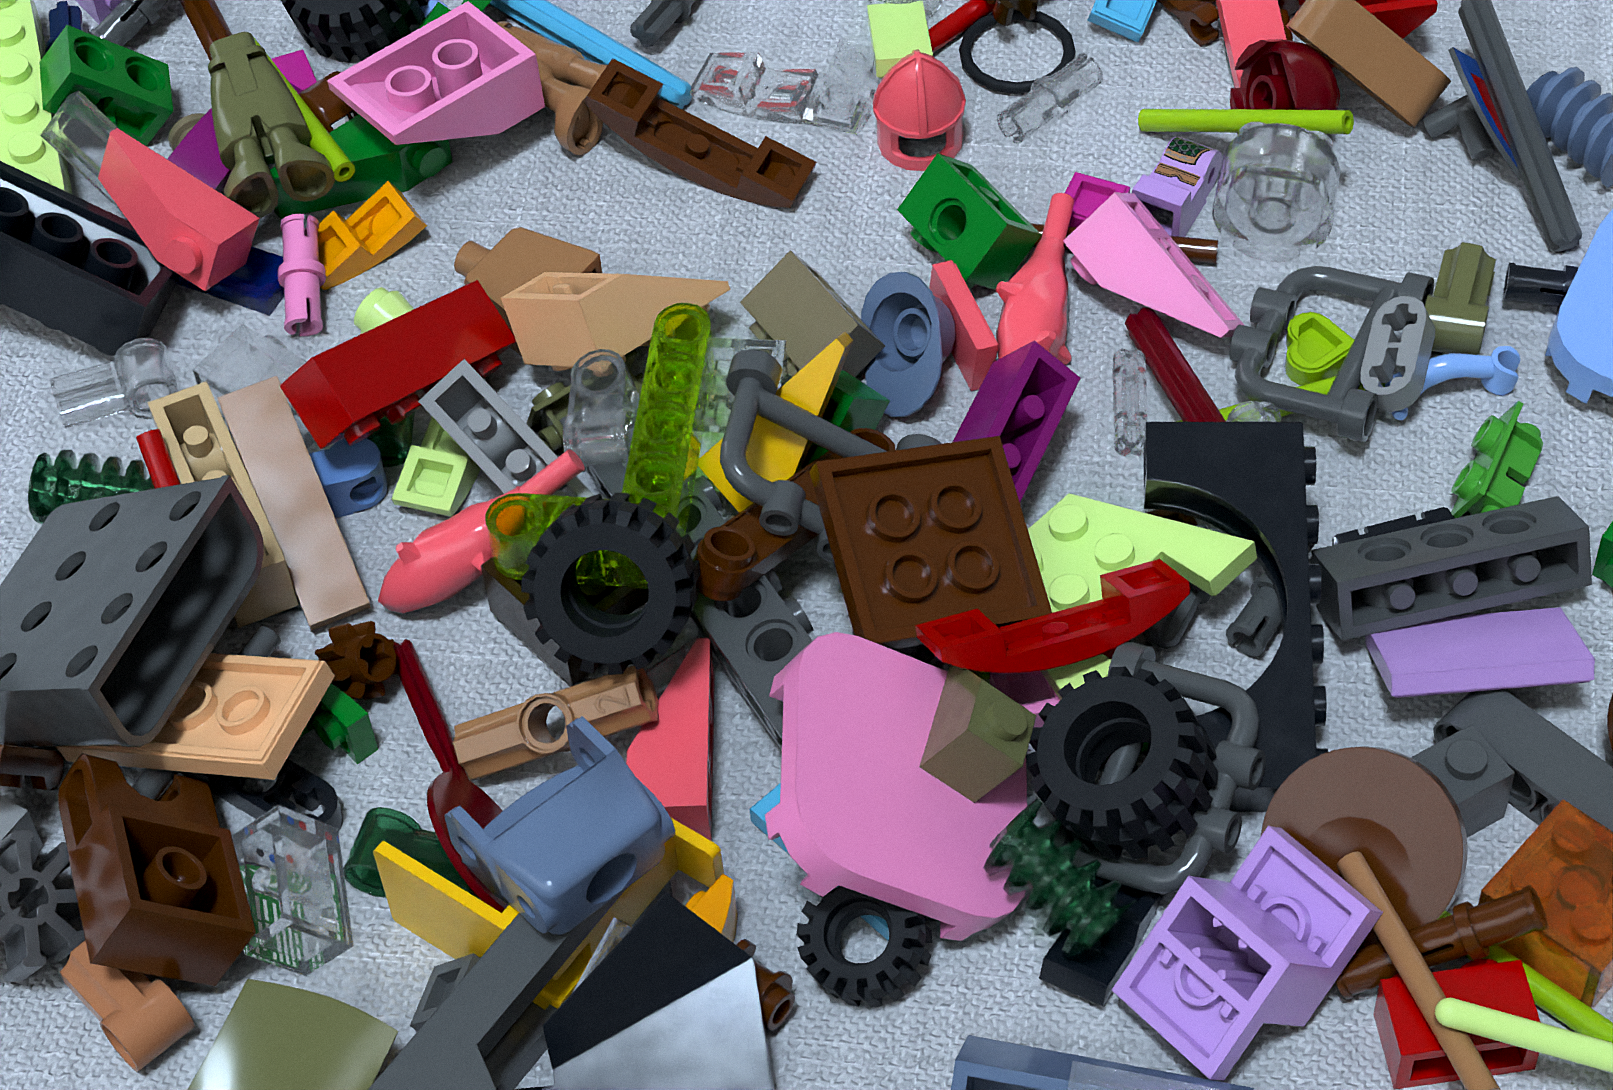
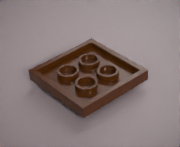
M1000 436L815 462L810 471V476L855 636L893 650L924 645L916 636L915 625L977 608L997 627L1052 613Z

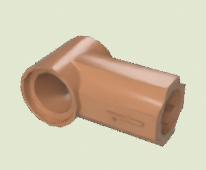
M86 940L70 952L69 960L60 971L65 984L100 1021V1027L111 1045L136 1072L140 1071L195 1028L194 1022L186 1008L163 981L157 978L151 982L140 972L90 964Z

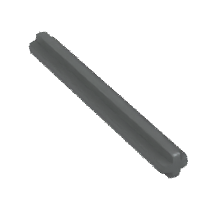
M1462 0L1461 7L1458 10L1459 17L1548 247L1554 252L1572 249L1579 245L1582 231L1492 1Z

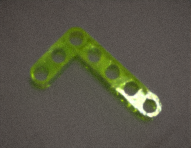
M676 303L666 307L657 315L654 322L622 493L630 494L629 502L639 505L642 499L646 498L657 503L653 512L662 518L670 512L680 521L675 529L680 537L686 534L715 369L710 317L706 310L691 303ZM514 493L496 499L489 506L485 514L493 562L497 570L506 577L522 580V577L529 569V565L525 564L531 549L539 541L540 536L564 510L573 504L576 506L581 505L587 497ZM609 550L592 551L584 554L577 562L576 578L578 584L648 588L647 581L640 568L631 559L618 552Z

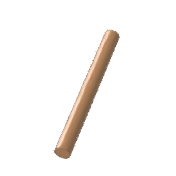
M1358 851L1345 855L1337 863L1338 870L1348 884L1383 912L1373 926V930L1466 1090H1500L1468 1033L1445 1027L1437 1021L1435 1007L1446 996L1364 856Z

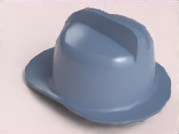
M908 272L888 273L877 280L865 297L861 311L863 322L885 344V347L865 366L867 386L890 400L884 412L890 417H908L922 409L935 392L941 377L942 364L952 352L956 339L955 321L950 309L940 298L933 295L930 288L921 278Z

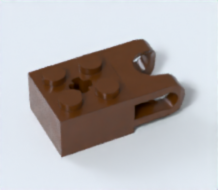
M82 753L73 763L59 787L58 804L90 964L216 986L256 931L230 829L220 828L211 790L207 782L174 774L172 784L155 801L139 794L127 783L116 761Z

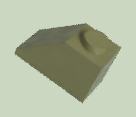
M952 665L948 669L919 767L975 803L1023 767L1036 715L968 669Z

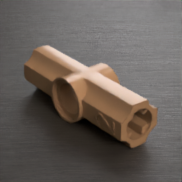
M635 666L626 668L623 674H607L554 693L535 694L524 703L455 725L453 746L458 763L464 768L470 780H478L560 752L571 751L566 726L564 733L558 740L553 738L547 729V716L555 705L564 714L566 726L583 716L604 738L659 720L657 712L659 701L653 681L649 679L644 668L637 670Z

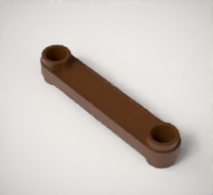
M857 428L850 431V433L886 451H895L893 441L884 433L870 428ZM827 451L791 476L787 481L801 486L806 493L805 499L818 505L810 476L811 469L816 461L843 457ZM753 503L720 527L709 529L704 538L699 542L693 560H699L701 572L696 582V588H699V592L710 599L718 601L736 599L741 595L743 589L807 544L818 534L798 525L797 531L791 535L780 536L766 531L759 522L762 506Z

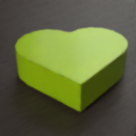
M1307 312L1294 316L1289 321L1287 327L1286 375L1298 385H1305L1335 376L1354 339L1321 314Z

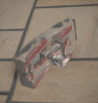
M759 52L710 53L691 86L690 93L693 99L728 113L763 121L803 124L823 85L816 69H766Z

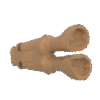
M496 22L536 54L544 103L546 107L555 113L554 133L557 141L563 148L575 155L588 153L600 138L603 121L585 104V100L607 65L587 60L574 48L562 45L532 31L515 27L509 22Z

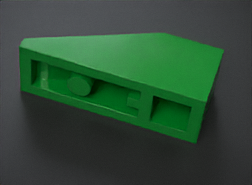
M358 114L329 133L355 166L353 176L343 182L335 180L333 187L326 195L316 200L303 202L294 200L286 194L275 166L270 169L279 195L278 204L274 208V212L279 218L283 219L292 214H307L365 201L387 181L401 192L408 191L427 178L436 175L441 169L453 162L449 140L395 145Z

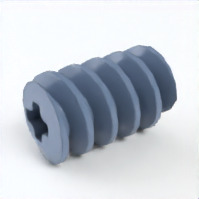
M1577 66L1568 68L1561 74H1558L1556 71H1549L1540 76L1529 86L1527 93L1544 136L1551 138L1552 143L1560 150L1567 151L1568 156L1576 163L1584 164L1585 170L1592 176L1601 178L1602 184L1607 188L1613 186V95L1611 93L1601 95V85L1594 80L1585 81V73Z

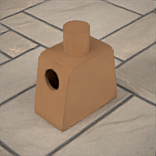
M522 227L511 229L491 250L474 241L466 242L458 251L454 262L455 271L466 277L465 285L475 280L480 282L512 333L513 331L501 297L544 272L602 273L600 254ZM515 342L510 348L522 356L518 344Z

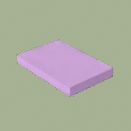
M1561 607L1451 616L1365 635V644L1391 696H1394V698L1586 683L1594 680L1595 658Z

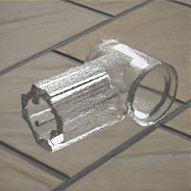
M151 338L134 339L125 343L117 350L114 361L50 379L52 392L65 429L129 411L131 415L137 418L152 419L147 402L179 391L167 348L162 342Z

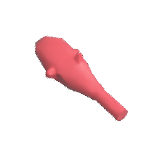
M1056 193L1051 197L1041 240L1036 245L1028 262L1008 282L1001 281L997 284L996 292L1004 301L996 333V341L999 344L997 351L999 359L1035 340L1064 365L1071 361L1072 356L1065 346L1067 337L1068 281L1065 274V243L1063 240L1066 239L1074 207V199L1068 194Z
M568 449L523 485L517 486L511 491L489 501L470 505L448 520L423 530L414 542L399 543L396 546L399 556L384 576L378 602L390 611L407 613L453 597L482 575L481 565L510 545L515 534L537 510L539 504L585 470L582 460L574 451Z

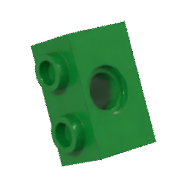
M939 153L936 154L897 209L913 226L910 231L911 236L926 249L939 253L946 261L952 260L957 265L970 289H973L977 284L996 290L999 282H1007L1041 236L973 165Z

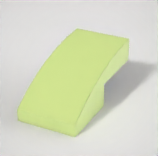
M431 417L421 447L415 445L410 447L391 499L394 505L452 517L468 495L481 468L439 423Z

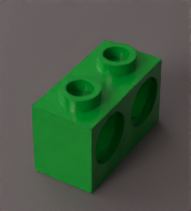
M65 26L39 62L42 105L45 111L107 134L118 128L145 146L148 145L173 113L168 64L72 26Z

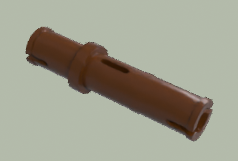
M1527 885L1521 890L1474 907L1468 901L1455 905L1452 915L1410 929L1408 933L1430 969L1467 955L1473 960L1486 957L1490 953L1489 947L1537 930H1546L1548 928V921L1536 890L1532 885ZM1377 941L1358 948L1335 983L1342 996L1349 1000L1357 994L1379 987L1380 979L1392 978L1398 974V971L1381 942Z

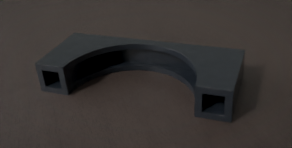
M1146 422L1143 446L1144 509L1165 510L1195 517L1217 527L1228 535L1255 541L1256 560L1272 581L1278 598L1283 624V637L1280 646L1263 674L1245 690L1255 701L1260 718L1257 739L1253 748L1265 752V770L1259 786L1254 791L1241 787L1237 788L1229 810L1235 812H1266L1274 794L1290 774L1307 761L1328 752L1327 748H1316L1315 726H1325L1327 702L1325 686H1314L1313 664L1323 663L1324 632L1322 624H1311L1310 604H1320L1321 567L1320 564H1309L1308 544H1317L1319 535L1318 505H1306V485H1315L1316 449L1315 447L1304 446L1303 422ZM1219 707L1196 716L1206 730L1207 736L1214 745V749L1222 740L1227 739L1232 725V718L1226 709ZM1148 743V752H1149L1151 743Z

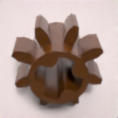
M373 621L353 626L347 623L328 629L329 637L333 643L315 650V655L319 658L318 660L325 661L335 675L331 684L353 700L361 698L368 700L384 696L386 694L385 687L381 681L399 672V669L396 667V654L393 647L395 644L394 640H388L385 636L375 633L376 627Z

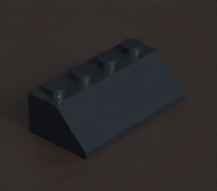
M0 161V304L34 318L50 329L59 330L95 347L101 353L129 362L152 333L180 275L155 259L128 220Z

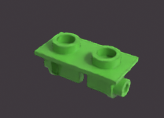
M1517 401L1499 419L1494 415L1489 416L1474 436L1471 447L1478 450L1474 461H1470L1462 469L1451 490L1453 494L1458 496L1451 511L1455 518L1461 517L1465 512L1473 515L1519 504L1525 487L1507 477L1506 474L1524 484L1530 478L1539 454L1543 449L1540 430L1532 424L1519 423L1517 421L1523 407L1522 402Z

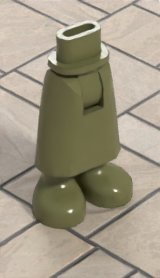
M239 32L214 41L209 47L212 60L208 64V71L211 76L210 91L213 126L222 164L232 170L224 188V196L259 218L270 214L277 206L279 196L275 181L268 167L272 163H275L284 191L292 199L306 202L326 195L333 187L335 181L331 163L325 155L307 146L311 139V133L288 86L273 64L268 60L265 49L256 45L253 35L249 32Z

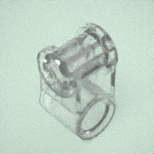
M608 349L588 352L574 364L570 374L568 414L563 426L564 452L571 449L579 456L585 467V470L582 472L586 471L588 465L621 462L624 468L637 467L640 459L641 396L624 360L618 353Z

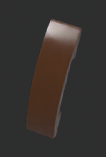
M613 58L586 96L585 104L617 135L644 155L692 182L736 199L772 207L791 208L817 163L765 136L757 148L662 100L660 95L663 83Z

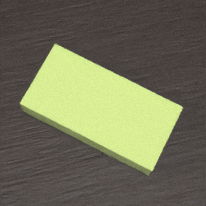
M923 1L867 5L868 26L877 77L883 78L892 66L901 58L911 54L912 50L919 49L921 53L933 56Z

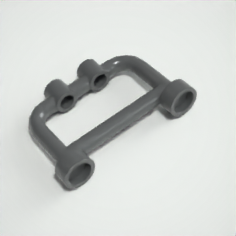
M1311 266L1300 268L1288 274L1276 290L1258 287L1250 309V321L1258 324L1256 328L1239 324L1234 331L1230 344V360L1237 361L1234 376L1239 390L1250 400L1264 406L1338 423V435L1340 437L1366 442L1375 421L1378 395L1377 393L1360 390L1358 387L1361 383L1360 371L1373 318L1377 310L1385 302L1395 297H1415L1423 302L1425 306L1428 294L1433 295L1434 278L1407 272L1402 283L1332 267ZM1312 290H1324L1374 301L1327 395L1271 382L1260 376L1261 369L1268 368L1272 362L1276 341L1282 329L1287 330L1289 321L1294 317L1299 297L1303 293Z
M754 349L742 350L733 356L726 378L727 388L735 398L720 450V463L725 477L735 491L748 500L762 506L759 522L766 531L775 535L787 536L795 533L798 525L819 535L816 547L818 554L823 559L834 563L819 505L805 499L806 493L798 484L787 480L771 482L756 474L748 465L746 452L756 416L759 415L843 458L887 451L777 396L776 392L782 373L780 363L766 352ZM912 434L903 437L898 442L896 450L942 443L927 435Z
M1127 641L1117 646L1110 662L1108 676L1111 667L1126 666L1133 677L1141 668L1153 672L1159 682L1166 679L1177 689L1181 697L1222 707L1230 713L1232 725L1228 737L1218 744L1215 749L1217 758L1212 760V763L1218 770L1217 785L1207 787V791L1213 800L1207 812L1197 810L1194 813L1193 818L1198 825L1189 835L1186 834L1187 841L1178 859L1171 864L1155 866L1125 856H1120L1119 860L1105 858L1098 848L1091 853L1080 847L1073 837H1069L1058 822L1050 821L1044 826L1037 839L1033 855V866L1037 874L1060 881H1067L1075 871L1141 891L1168 894L1178 891L1188 876L1199 877L1209 862L1213 849L1230 853L1234 849L1240 836L1242 818L1240 813L1229 810L1238 787L1254 791L1259 786L1265 770L1266 755L1263 750L1253 748L1257 739L1260 718L1255 701L1245 689L1227 680L1156 662V654L1152 647ZM1144 742L1132 743L1113 752L1107 760L1098 784H1112L1130 776Z

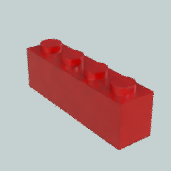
M475 280L310 358L280 385V388L320 449L343 438L349 446H352L376 432L382 426L379 420L387 417L391 425H394L420 409L422 405L418 401L463 359L483 379L488 377L503 365L498 356L513 345L516 339L480 282Z

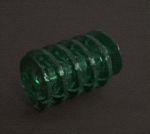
M72 449L61 450L55 459L54 465L50 455L44 452L38 455L32 468L28 489L29 511L34 521L42 525L52 511L64 504L155 488L150 475L149 479H147L146 464L139 459L130 462L124 475L123 463L118 456L108 457L101 470L99 457L92 452L83 455L79 461L78 468L76 454Z
M1037 798L1022 810L990 843L989 848H991V851L983 869L991 876L1010 868L1011 871L1003 887L1004 891L1009 896H1012L1030 888L1031 891L1023 907L1024 912L1028 916H1032L1050 909V914L1042 930L1050 937L1069 929L1071 932L1062 951L1068 957L1088 950L1098 942L1133 907L1137 900L1119 908L1113 905L1122 884L1118 880H1114L1097 888L1093 882L1102 865L1097 859L1079 867L1073 864L1082 843L1075 839L1057 847L1053 842L1062 823L1055 819L1037 827L1034 820L1042 806V802Z

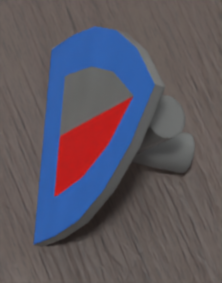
M1454 47L1450 48L1448 51L1467 95L1424 117L1423 123L1427 132L1432 138H1436L1459 126L1473 160L1484 159L1494 152L1490 136L1504 160L1517 178L1521 180V174L1477 61Z

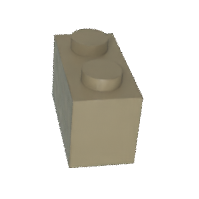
M791 250L740 302L756 320L749 327L752 333L774 353L781 348L789 357L782 366L792 377L845 331L853 339V343L842 370L853 377H856L885 347V344L819 272Z

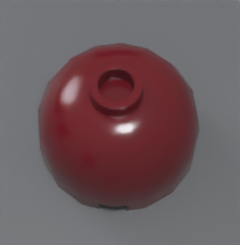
M1283 39L1259 40L1248 45L1238 58L1234 70L1244 71L1241 76L1240 88H1231L1230 90L1231 109L1338 110L1340 91L1328 60L1308 44ZM1237 133L1240 141L1246 148H1252L1256 144L1261 151L1258 155L1262 157L1287 156L1302 152L1316 145L1326 135Z

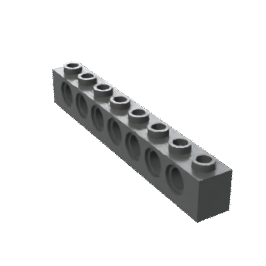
M624 382L560 419V423L573 451L582 460L586 472L605 499L610 500L615 492L630 494L629 502L639 505L643 498L657 503L653 512L662 518L670 512L680 521L675 529L680 537L689 534L695 545L690 554L692 561L694 560L697 546L704 538L706 532L714 527H720L734 517V515H731L726 519L722 518L718 510L723 508L722 503L709 480L704 475L697 479L692 477L689 471L694 469V466L681 442L676 436L667 441L661 433L666 428L653 404L648 398L638 403ZM772 568L743 589L738 598L731 601L710 599L699 592L697 602L689 619L703 638H709L712 652L782 750L783 702L769 697L774 676L812 642L808 634L814 630L806 613L794 597L784 602L777 592L783 588Z

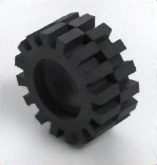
M842 886L830 891L824 897L820 896L822 900L817 906L809 901L806 902L802 912L809 919L808 924L798 923L796 935L804 942L803 946L797 947L799 955L809 966L806 969L813 978L835 998L841 997L847 1004L857 1007L860 1006L861 1000H864L871 1008L883 1006L882 996L888 994L895 1002L905 996L900 988L902 984L909 981L915 987L922 977L916 971L918 964L929 965L931 954L925 948V943H933L932 931L925 924V921L928 920L925 915ZM863 915H875L883 918L889 928V940L883 953L867 963H853L846 960L840 946L841 936L846 926L857 917Z

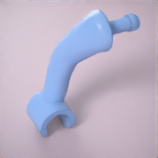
M1500 346L1493 350L1491 356L1449 353L1432 357L1429 360L1421 394L1426 389L1449 379L1470 377L1481 378V383L1489 392L1504 396L1513 390L1519 377L1515 371L1520 364V355L1511 346ZM1397 372L1393 375V378L1402 377L1400 372ZM1391 381L1387 382L1385 387L1390 386ZM1408 408L1392 412L1393 417L1396 420H1404L1408 415Z

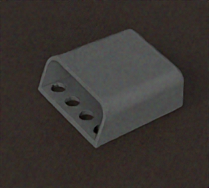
M230 475L68 503L57 507L51 512L0 585V744L18 747L120 745L141 747L150 743L156 737L254 586L261 571L264 556L263 537L258 523Z

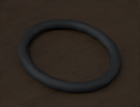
M1014 10L1011 21L1036 22L1051 29L1061 39L1064 53L1061 63L1051 73L1036 80L1022 82L998 80L982 72L973 62L971 55L974 39L984 29L998 23L994 19L993 13L978 19L964 33L959 47L963 68L975 82L998 92L1021 94L1037 92L1057 83L1071 69L1076 53L1071 33L1059 20L1040 11H1036L1033 20H1028L1020 11Z

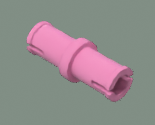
M292 214L283 218L280 223L283 242V263L279 265L277 271L278 282L284 287V329L287 333L294 335L297 332L296 323L300 322L299 336H311L323 329L320 287L325 283L326 272L324 265L319 262V221L314 216L309 215L307 217V228H304V214Z

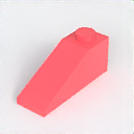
M116 128L110 132L98 179L158 262L204 291L246 264L259 217L120 129Z
M697 638L658 700L657 712L659 720L642 725L627 750L626 764L635 777L662 803L671 818L712 841L715 671L709 638Z

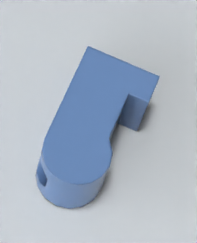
M365 438L357 444L349 446L346 440L342 439L336 442L330 449L309 453L335 518L368 509L384 499L388 491V482L380 451L371 440Z

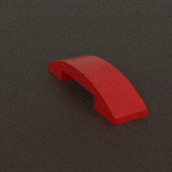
M1161 559L1100 575L1102 599L1002 627H997L977 608L915 625L916 636L942 662L964 669L994 673H1020L1052 669L1097 656L1138 636L1174 610L1190 594V585L1186 578Z

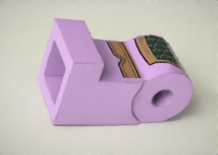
M1177 136L1173 137L1149 176L1143 174L1133 187L1132 193L1138 197L1150 213L1158 208L1172 211V224L1160 225L1169 236L1185 237L1206 204V198L1214 187L1221 167L1222 153Z

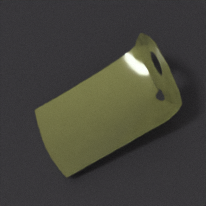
M247 979L187 1090H368L374 1083L399 1031L366 1012L332 997L281 984Z

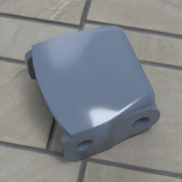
M583 716L566 726L571 754L577 762V766L548 779L527 792L496 816L484 829L461 806L455 807L445 814L451 843L461 856L462 862L496 897L517 910L536 930L541 933L550 932L553 935H563L571 931L659 864L665 853L664 843L675 835L673 821L662 803L635 777L617 749Z

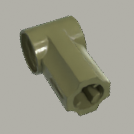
M1462 242L1458 247L1444 251L1434 294H1428L1425 308L1435 326L1433 352L1443 354H1480L1489 312V306H1486L1488 296H1490L1496 259L1490 257L1484 251L1483 246Z

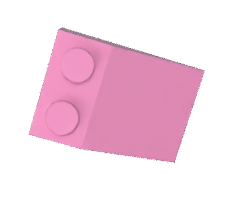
M469 1L327 80L329 90L395 145L500 134L545 107L536 54Z

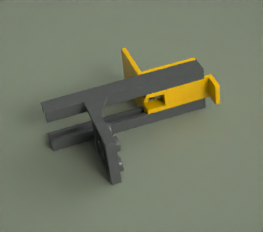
M671 818L675 827V835L664 843L665 853L659 864L571 931L563 935H553L550 932L541 933L536 930L510 905L502 913L394 846L382 841L374 849L373 854L394 921L454 959L473 953L479 956L480 959L368 1090H514L548 1049L543 1024L665 892L673 897L670 879L678 870L710 888L720 875L724 874L720 847Z

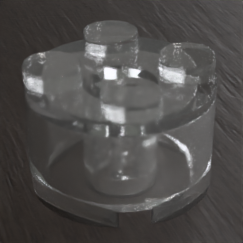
M1250 122L1240 128L1238 136L1231 141L1223 154L1212 211L1214 224L1220 234L1221 229H1223L1234 240L1232 247L1254 259L1269 262H1285L1299 258L1302 250L1314 244L1318 248L1326 241L1333 225L1340 179L1339 162L1333 151V142L1330 137L1320 131H1309L1299 126L1283 123L1265 124L1262 122Z

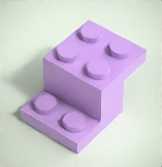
M1268 826L1230 882L1194 876L1186 878L1112 988V991L1210 1080L1224 1081L1263 1023L1302 1027L1306 1025L1383 912L1282 828Z

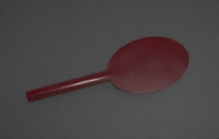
M405 639L401 644L395 642L393 647L396 654V667L399 669L398 675L427 743L443 771L430 783L427 790V807L433 828L448 858L468 886L484 903L502 913L508 904L496 897L462 862L461 856L451 843L445 814L453 808L461 806L484 829L503 810L482 789L469 781L464 768L459 765L449 726L412 642L408 639Z

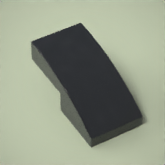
M1091 876L1075 899L1071 920L1044 956L1039 979L1103 1006L1112 993V988L1136 952L1164 894L1149 893Z

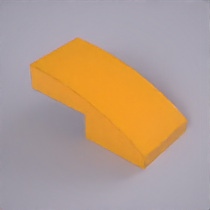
M389 181L378 189L348 219L345 220L333 210L319 223V262L324 265L326 272L325 283L320 287L323 290L342 284L376 266L427 227L426 223L401 191Z

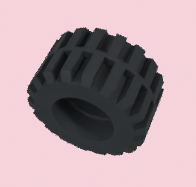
M281 0L303 39L311 48L315 47L317 52L326 58H329L334 53L339 62L350 63L353 55H358L360 61L373 55V53L412 33L410 26L412 24L420 25L424 17L421 6L428 5V0Z
M615 492L610 500H603L601 494L590 496L581 505L576 506L573 504L564 510L540 536L537 544L531 549L525 563L529 565V569L522 577L521 592L529 593V599L523 606L527 620L537 618L540 626L534 633L542 645L552 639L560 646L554 654L556 658L566 664L572 655L582 659L580 670L592 674L595 673L599 665H607L608 675L623 674L630 664H634L635 668L639 670L650 665L656 654L659 653L663 656L672 647L677 636L681 634L691 616L690 614L697 602L700 590L696 588V582L701 575L699 560L692 561L690 555L695 545L689 534L680 537L675 530L680 521L670 512L664 518L653 512L657 503L649 499L643 498L639 505L629 502L630 494ZM598 550L618 552L631 559L640 568L647 581L649 599L645 607L640 611L627 615H613L594 607L587 601L578 586L576 578L578 560L584 554Z
M1126 666L1111 667L1109 676L1103 678L1097 670L1084 674V684L1074 689L1069 682L1058 691L1062 699L1055 706L1046 703L1038 714L1044 721L1042 727H1033L1029 743L1035 752L1026 755L1027 770L1034 777L1030 783L1036 795L1069 837H1073L1079 846L1092 853L1098 848L1105 858L1119 860L1123 850H1126L1133 860L1148 857V847L1157 845L1163 852L1175 845L1171 838L1174 834L1182 830L1189 835L1198 825L1193 818L1197 810L1207 812L1213 798L1206 787L1217 785L1218 770L1212 763V760L1217 758L1214 745L1184 697L1182 698L1177 689L1166 679L1159 682L1153 672L1141 668L1133 677ZM1132 743H1151L1146 759L1133 774L1112 784H1094L1100 766L1113 752Z

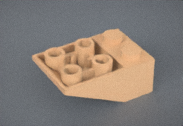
M544 272L501 297L524 364L551 366L554 371L582 367L590 368L592 373H604L623 365L626 362L625 355L635 348L652 345L665 339L669 335L668 328L677 322L693 319L705 314L711 308L709 304L711 301L731 289L728 281L632 274Z

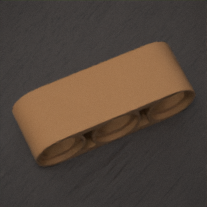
M1306 0L1286 25L1292 33L1304 43L1319 51L1330 64L1393 115L1413 128L1416 127L1451 83V80L1440 69L1355 0Z

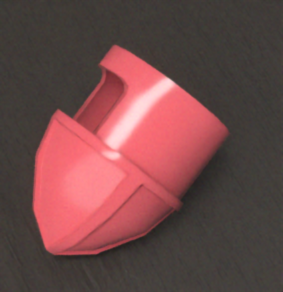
M919 49L912 50L911 54L901 58L887 71L878 85L873 99V112L877 120V144L882 156L895 166L913 171H925L936 154L925 157L908 156L900 150L899 136L927 139L945 133L946 145L939 154L955 158L962 147L963 115L966 106L965 94L959 78L941 61L935 59L932 55L921 53Z

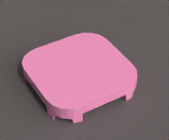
M839 632L819 636L776 674L772 683L769 697L783 702L780 803L765 814L768 839L774 840L781 837L791 858L807 873V876L801 881L800 885L822 897L838 885L939 920L940 938L963 941L973 933L992 927L1013 912L1026 893L1029 876L1026 757L1023 767L973 803L919 767L948 671L859 636Z

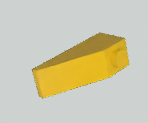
M846 331L843 332L777 390L776 395L823 418L853 339ZM757 415L746 452V460L756 474L771 482L787 480L802 470L813 442ZM722 438L695 463L740 513L754 502L735 491L726 479L720 463Z

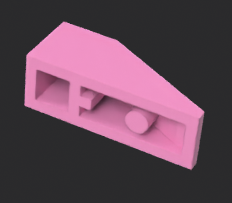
M1114 192L1063 240L1074 254L1071 258L1073 267L1083 279L1092 285L1098 283L1105 289L1220 338L1232 337L1236 327L1239 324L1244 325L1134 193Z

